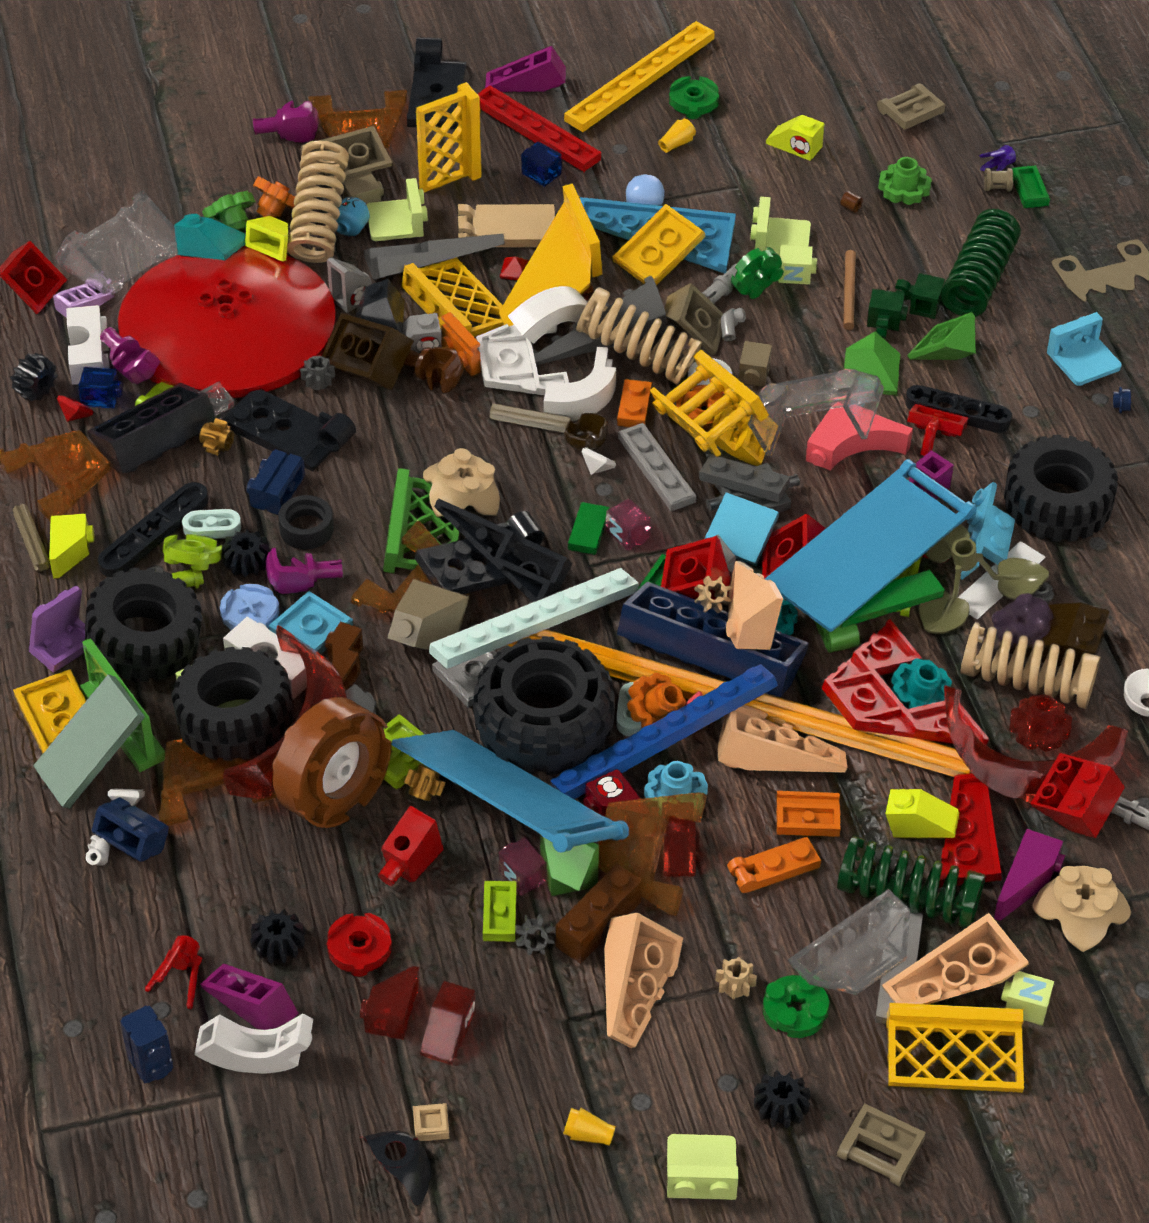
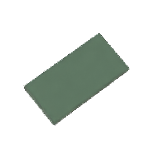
M108 674L33 765L57 801L64 808L70 809L145 718L115 676Z

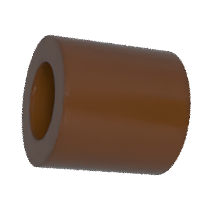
M847 191L842 196L840 205L856 213L862 206L863 198Z

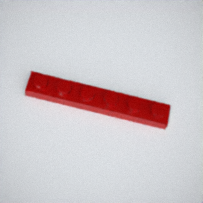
M491 85L478 93L480 109L581 171L585 172L601 161V151Z

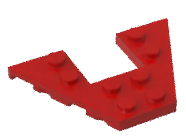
M891 619L886 621L885 626L878 633H873L868 642L863 643L855 650L852 657L846 663L843 662L835 673H831L824 680L821 689L854 730L986 748L989 741L988 736L956 698L906 709L884 682L880 675L894 673L902 663L911 665L914 659H922Z

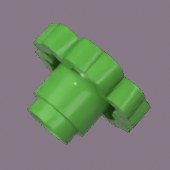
M902 157L896 164L889 165L888 170L881 171L878 188L884 191L883 197L891 202L899 203L902 201L907 205H911L913 203H920L922 197L929 196L932 179L926 176L927 171L918 166L914 158Z
M244 191L234 195L228 194L204 208L202 213L206 218L221 221V223L243 232L246 230V223L248 221L245 210L253 206L256 201L252 192Z

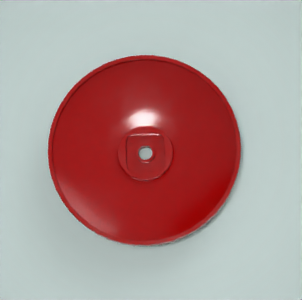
M246 246L241 247L225 261L177 255L147 271L130 288L121 304L118 316L119 335L122 338L126 336L135 338L141 348L151 351L161 361L156 368V372L149 380L156 384L163 382L172 386L183 383L208 394L209 398L214 399L245 397L249 392L260 389L268 392L301 377L300 369L304 368L305 360L307 361L313 356H322L336 325L334 299L329 288L316 272L288 255L286 256V261H280Z

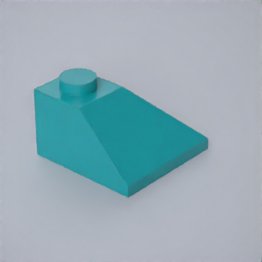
M199 214L185 215L182 220L174 225L178 255L225 261L245 245V233L212 218L200 217Z

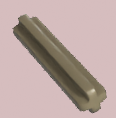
M496 403L492 404L490 409V419L560 433L565 432L567 424L571 420L570 417Z
M25 504L15 506L13 508L14 517L34 569L38 572L49 569V559L28 506Z

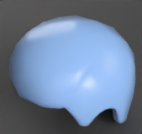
M643 174L635 176L627 185L626 201L630 203L662 205L665 192L663 184L652 175Z

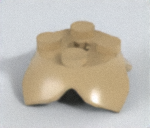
M459 448L455 450L454 454L447 455L440 462L425 469L423 478L427 483L432 482L429 499L436 517L443 516L434 507L438 498L461 509H465L470 505L477 513L496 516L499 510L500 496L493 476L494 466L472 455L468 450Z
M1089 866L1063 867L1059 876L1040 889L1032 905L1033 911L1041 918L1046 920L1058 919L1066 939L1082 952L1099 944L1105 937L1111 923L1116 925L1123 924L1131 915L1130 906L1113 882L1110 871L1105 868L1097 869Z

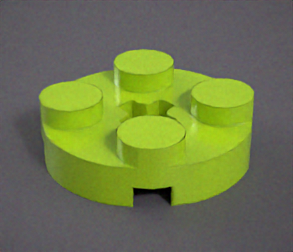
M186 534V540H177L178 535H171L164 539L163 554L164 562L185 563L191 564V568L195 570H208L209 564H214L221 560L222 545L217 547V541L212 538Z

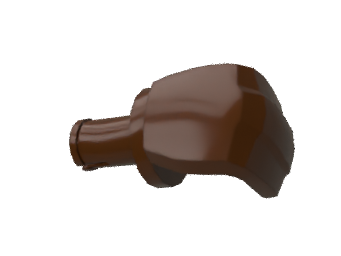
M426 347L421 353L410 349V353L404 362V365L415 368L416 377L427 380L430 390H433L436 382H440L443 393H448L455 388L463 374V363L458 352L447 347Z

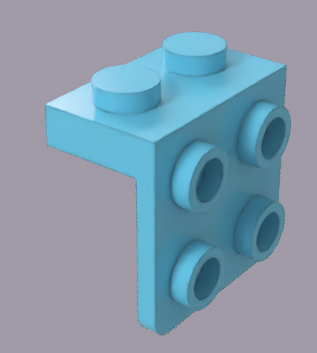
M1097 312L1066 324L1058 325L1050 331L1047 354L1077 386L1113 374L1121 369V362L1099 339L1103 318Z

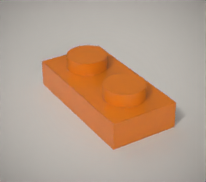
M624 379L617 426L633 427L641 423L646 424L652 382Z

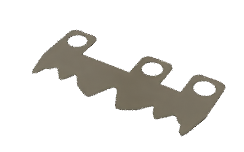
M1130 240L1117 245V249L1126 260L1117 264L1085 271L1075 256L1069 255L1054 259L1051 262L1066 286L1084 302L1087 300L1086 294L1089 289L1105 293L1106 285L1121 290H1134L1135 275H1139L1149 281V251L1140 240ZM1135 244L1141 248V253L1129 255L1125 252L1124 248L1126 245ZM1063 260H1070L1075 263L1076 268L1073 271H1064L1060 269L1059 263Z

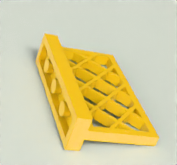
M467 82L457 86V93L416 108L419 189L423 188L424 193L469 176L472 181L481 178L480 97ZM458 102V106L451 114L446 112L452 104ZM435 111L436 113L431 120L426 122L425 114ZM443 116L448 118L441 128L436 127V124ZM457 122L458 127L452 134L448 133L447 131L453 123ZM432 130L437 132L429 143L426 142V138ZM444 136L449 138L441 149L436 147ZM455 142L459 143L458 148L453 154L448 153ZM432 151L437 152L430 163L426 161ZM445 156L449 160L441 169L437 166ZM458 162L460 169L449 173L454 164ZM433 171L438 172L433 180L427 182L428 177Z
M457 257L422 268H418L414 263L404 266L401 287L427 314H438L441 329L442 325L445 324L441 316L449 312L474 337L503 326L502 319L489 317V314L499 316V311L503 305ZM454 268L459 274L446 272V270ZM426 276H432L438 279L437 281L428 279ZM445 279L456 282V284L452 285L441 282V280ZM460 283L471 285L474 288V290L465 287H460L459 285ZM441 291L450 292L452 296L444 295ZM456 294L471 297V299L465 300L457 298L455 296ZM474 299L485 300L488 305L474 302ZM455 306L467 308V310L461 311L458 310ZM472 309L485 312V316L470 313ZM469 321L481 323V325L472 327Z
M889 1003L886 1028H888V1086L1023 1093V1009ZM895 1030L909 1031L916 1040L905 1049L895 1039ZM933 1032H942L950 1040L941 1050H938L926 1039ZM966 1034H975L984 1043L972 1052L960 1039ZM1000 1035L1014 1036V1047L1007 1054L993 1042ZM920 1043L934 1055L923 1066L910 1054ZM953 1045L967 1056L957 1067L943 1055ZM987 1046L1000 1058L990 1069L977 1057ZM896 1050L900 1053V1055L897 1056V1057H896ZM1014 1054H1015V1062L1010 1058V1057H1012ZM904 1058L917 1069L911 1077L896 1076V1065ZM939 1060L951 1072L945 1078H935L927 1069ZM971 1061L984 1073L978 1080H969L961 1072ZM1006 1063L1015 1072V1082L1002 1081L994 1072Z

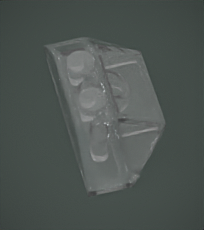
M888 889L788 959V963L810 985L857 995L907 960L910 909Z

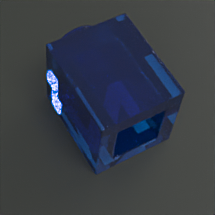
M538 141L521 154L522 174L545 187L562 174V154Z
M84 367L78 385L80 401L88 407L114 409L117 397L121 398L123 392V383L118 380L117 369Z

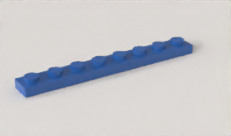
M761 664L749 668L740 676L722 683L713 691L695 698L693 702L668 713L666 717L643 727L639 732L616 742L612 747L603 752L592 755L576 767L565 770L558 777L550 780L552 786L572 799H576L586 793V783L616 769L621 773L777 687L776 678Z

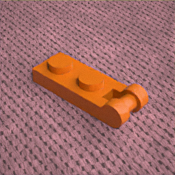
M804 837L746 858H733L727 864V868L731 875L736 876L738 879L736 884L740 891L748 893L818 869L821 865V859L808 837Z

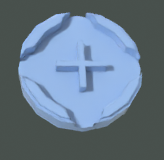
M259 584L240 585V589L235 591L231 589L224 595L220 604V616L224 625L230 630L234 629L247 616L257 623H263L269 628V625L279 616V602L269 588Z

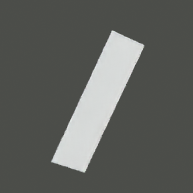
M1020 541L1008 552L1007 559L1023 558L1039 564L1046 557ZM997 564L991 567L996 574H998ZM987 572L958 597L969 603V615L977 620L1003 597L998 590L999 580L992 579Z

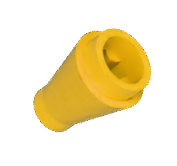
M688 119L677 120L658 141L659 147L662 151L668 153L692 141L693 136L696 135L695 127Z
M581 1107L580 1110L571 1108L563 1134L571 1136L570 1140L601 1143L610 1146L616 1126L608 1124Z

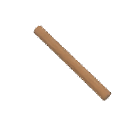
M848 250L845 253L843 327L846 330L854 328L856 252L853 250Z

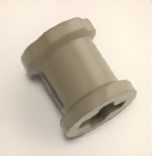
M985 168V191H990V189H1006L1011 192L1013 187L1012 168H1008L1006 171H991L990 168Z

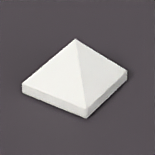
M583 448L582 454L591 475L615 468V461L588 448Z
M114 788L108 791V797L111 800L121 797L129 802L131 806H135L145 796V791L139 789Z

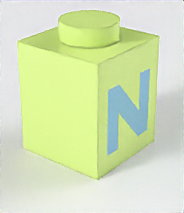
M780 245L781 268L784 273L778 280V283L810 284L811 274H816L817 258H812V247Z
M1019 971L1014 974L1012 983L1005 982L1001 1000L1007 1002L1006 1008L1023 1009V1020L1043 1026L1054 981Z

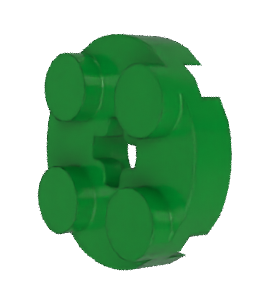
M691 76L681 77L671 84L669 105L676 111L685 114L689 119H698L700 115L709 113L718 107V86L712 80L699 76V80H691Z
M766 247L767 250L764 251L757 248L748 252L735 266L737 273L735 277L732 275L731 282L742 295H748L751 299H755L762 294L763 290L783 276L782 260L771 247Z
M810 974L790 975L779 978L767 985L763 1000V1015L772 1029L777 1031L778 1028L783 1032H787L788 1037L804 1038L817 1033L822 1028L829 1012V998L824 988L816 983L815 977ZM791 1002H799L802 1004L800 1011H796L794 1007L789 1008L788 1005Z

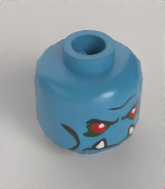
M347 197L342 200L341 206L338 207L340 216L336 220L338 223L337 232L346 236H356L369 221L368 207L359 198Z

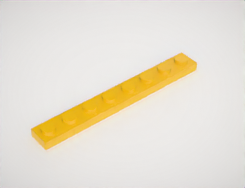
M695 21L565 112L564 121L581 132L586 131L714 40L715 31Z

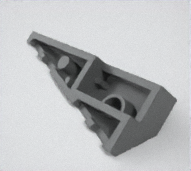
M503 233L431 240L418 244L369 248L363 251L372 278L375 280L404 271V266L414 263L419 268L504 245L505 241Z
M652 276L646 277L644 279L645 284L634 291L629 288L623 292L625 297L622 298L623 304L616 317L612 331L625 314L629 305L633 304L636 306V311L628 326L625 337L644 311L649 313V317L639 340L643 339L656 318L662 321L656 336L663 335L666 330V312ZM606 303L605 306L608 308L606 311H603L599 324L605 318L612 305ZM576 322L572 325V331L562 337L556 335L551 339L552 344L539 352L534 349L533 353L535 363L539 365L597 351V347H614V343L610 346H604L601 343V336L597 339H591L586 333L576 331L578 324Z

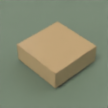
M447 1103L413 1106L415 1136L419 1141L449 1139Z

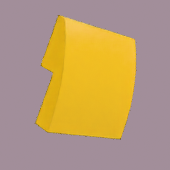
M738 403L729 405L715 416L711 429L739 407ZM752 415L750 417L745 416L716 439L714 443L739 460L759 466L762 464L776 426L767 418L759 422Z

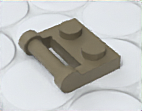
M921 83L913 85L910 90L890 99L884 98L877 102L879 112L883 115L887 114L904 130L945 111V104Z
M864 1103L838 1149L837 1157L845 1161L851 1159L890 1178L889 1182L900 1186L925 1140L926 1132ZM857 1141H860L899 1161L895 1166L855 1147Z

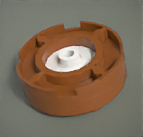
M343 697L324 699L307 710L294 725L286 730L284 741L272 764L274 770L273 786L279 802L291 812L317 827H335L350 820L349 816L345 815V813L357 803L365 807L379 789L387 772L392 745L391 741L385 738L384 728L388 727L385 721L361 705Z

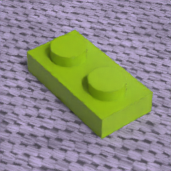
M484 881L483 941L515 942L516 881Z

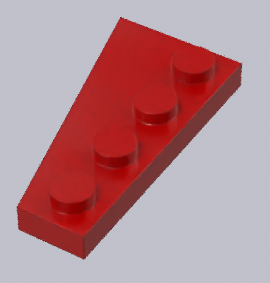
M986 772L955 775L950 805L957 808L960 814L955 838H945L941 855L943 867L939 888L943 887L952 865L959 867L957 885L963 884L966 873L969 870L985 874V882L1001 881V868Z

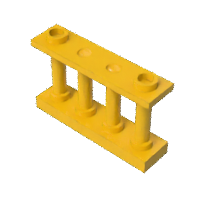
M700 350L693 355L698 365L695 368L696 372L666 396L653 387L650 390L655 399L652 404L662 416L666 413L695 438L696 444L703 452L709 450L715 457H718L721 453L714 443L716 439L745 416L750 417L752 415L759 422H762L769 414L758 395L704 351ZM709 379L710 384L678 408L673 404L702 380L707 381ZM716 392H724L725 395L694 420L687 416ZM738 403L739 407L711 430L706 432L702 429L705 424L729 405Z

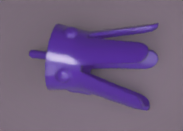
M1004 145L996 151L979 155L981 158L994 157L981 166V171H985V168L991 169L997 165L998 169L996 171H1002L1007 165L1013 164L1016 161L1015 151L1009 145Z

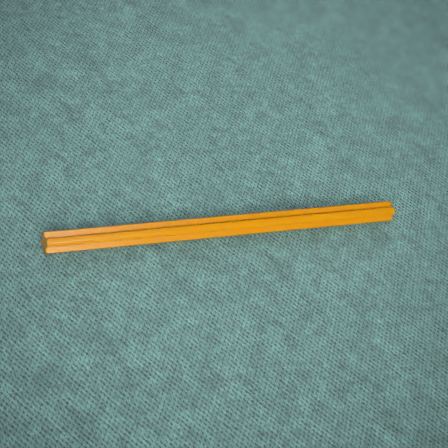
M547 629L523 638L537 640L542 639V636L554 637V640L564 642L567 639L578 643V647H581V650L588 649L601 661V664L611 677L628 682H634L642 676L648 677L655 672L669 676L672 683L681 688L683 697L686 699H690L698 691L702 692L704 696L725 682ZM515 641V642H513V643H511V644H508V645H509L510 647H512V646H514L515 644H517V641ZM764 693L745 704L767 713L766 719L781 727L785 722L793 726L792 730L951 777L971 774L974 768L975 754L923 739L854 730L841 715Z

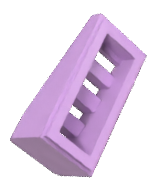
M98 280L61 291L53 296L55 309L66 318V308L100 306L115 297L114 292Z

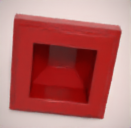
M516 256L504 258L500 278L518 280L529 260Z
M58 395L57 397L67 422L89 417L94 413L91 408L75 399L64 395Z

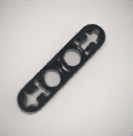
M913 385L906 392L905 405L909 410L915 404L957 414L969 418L968 426L995 433H1002L1010 428L1012 413L1004 406L923 385ZM939 403H948V404H950L952 407H950V408H942V407H940L938 404H939ZM971 409L977 411L978 414L969 415L965 411Z

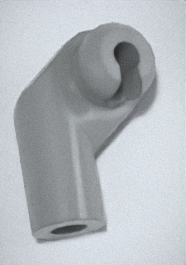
M731 308L721 316L722 338L724 341L736 339L735 326L738 325V322L746 320L743 308Z

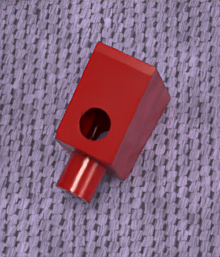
M411 805L406 810L382 846L386 865L378 873V877L385 884L393 886L400 877L409 882L416 881L444 850L436 820Z

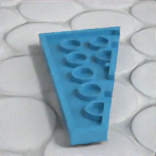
M580 198L593 228L626 240H630L663 207ZM671 207L702 229L706 236L684 260L725 274L728 267L736 214Z

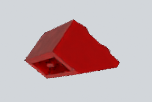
M1059 753L1030 804L1069 831L1096 838L1125 786L1112 767Z

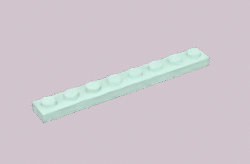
M622 568L616 569L430 643L429 653L446 669L630 596L638 589L639 582Z

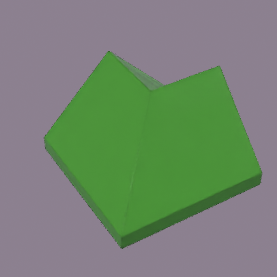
M970 312L935 325L907 355L910 360H958L976 354L974 314Z
M876 331L849 346L845 351L842 391L897 396L900 353Z
M540 834V861L551 896L590 889L598 883V844L593 842L574 846L570 851L560 853L554 849L551 841Z

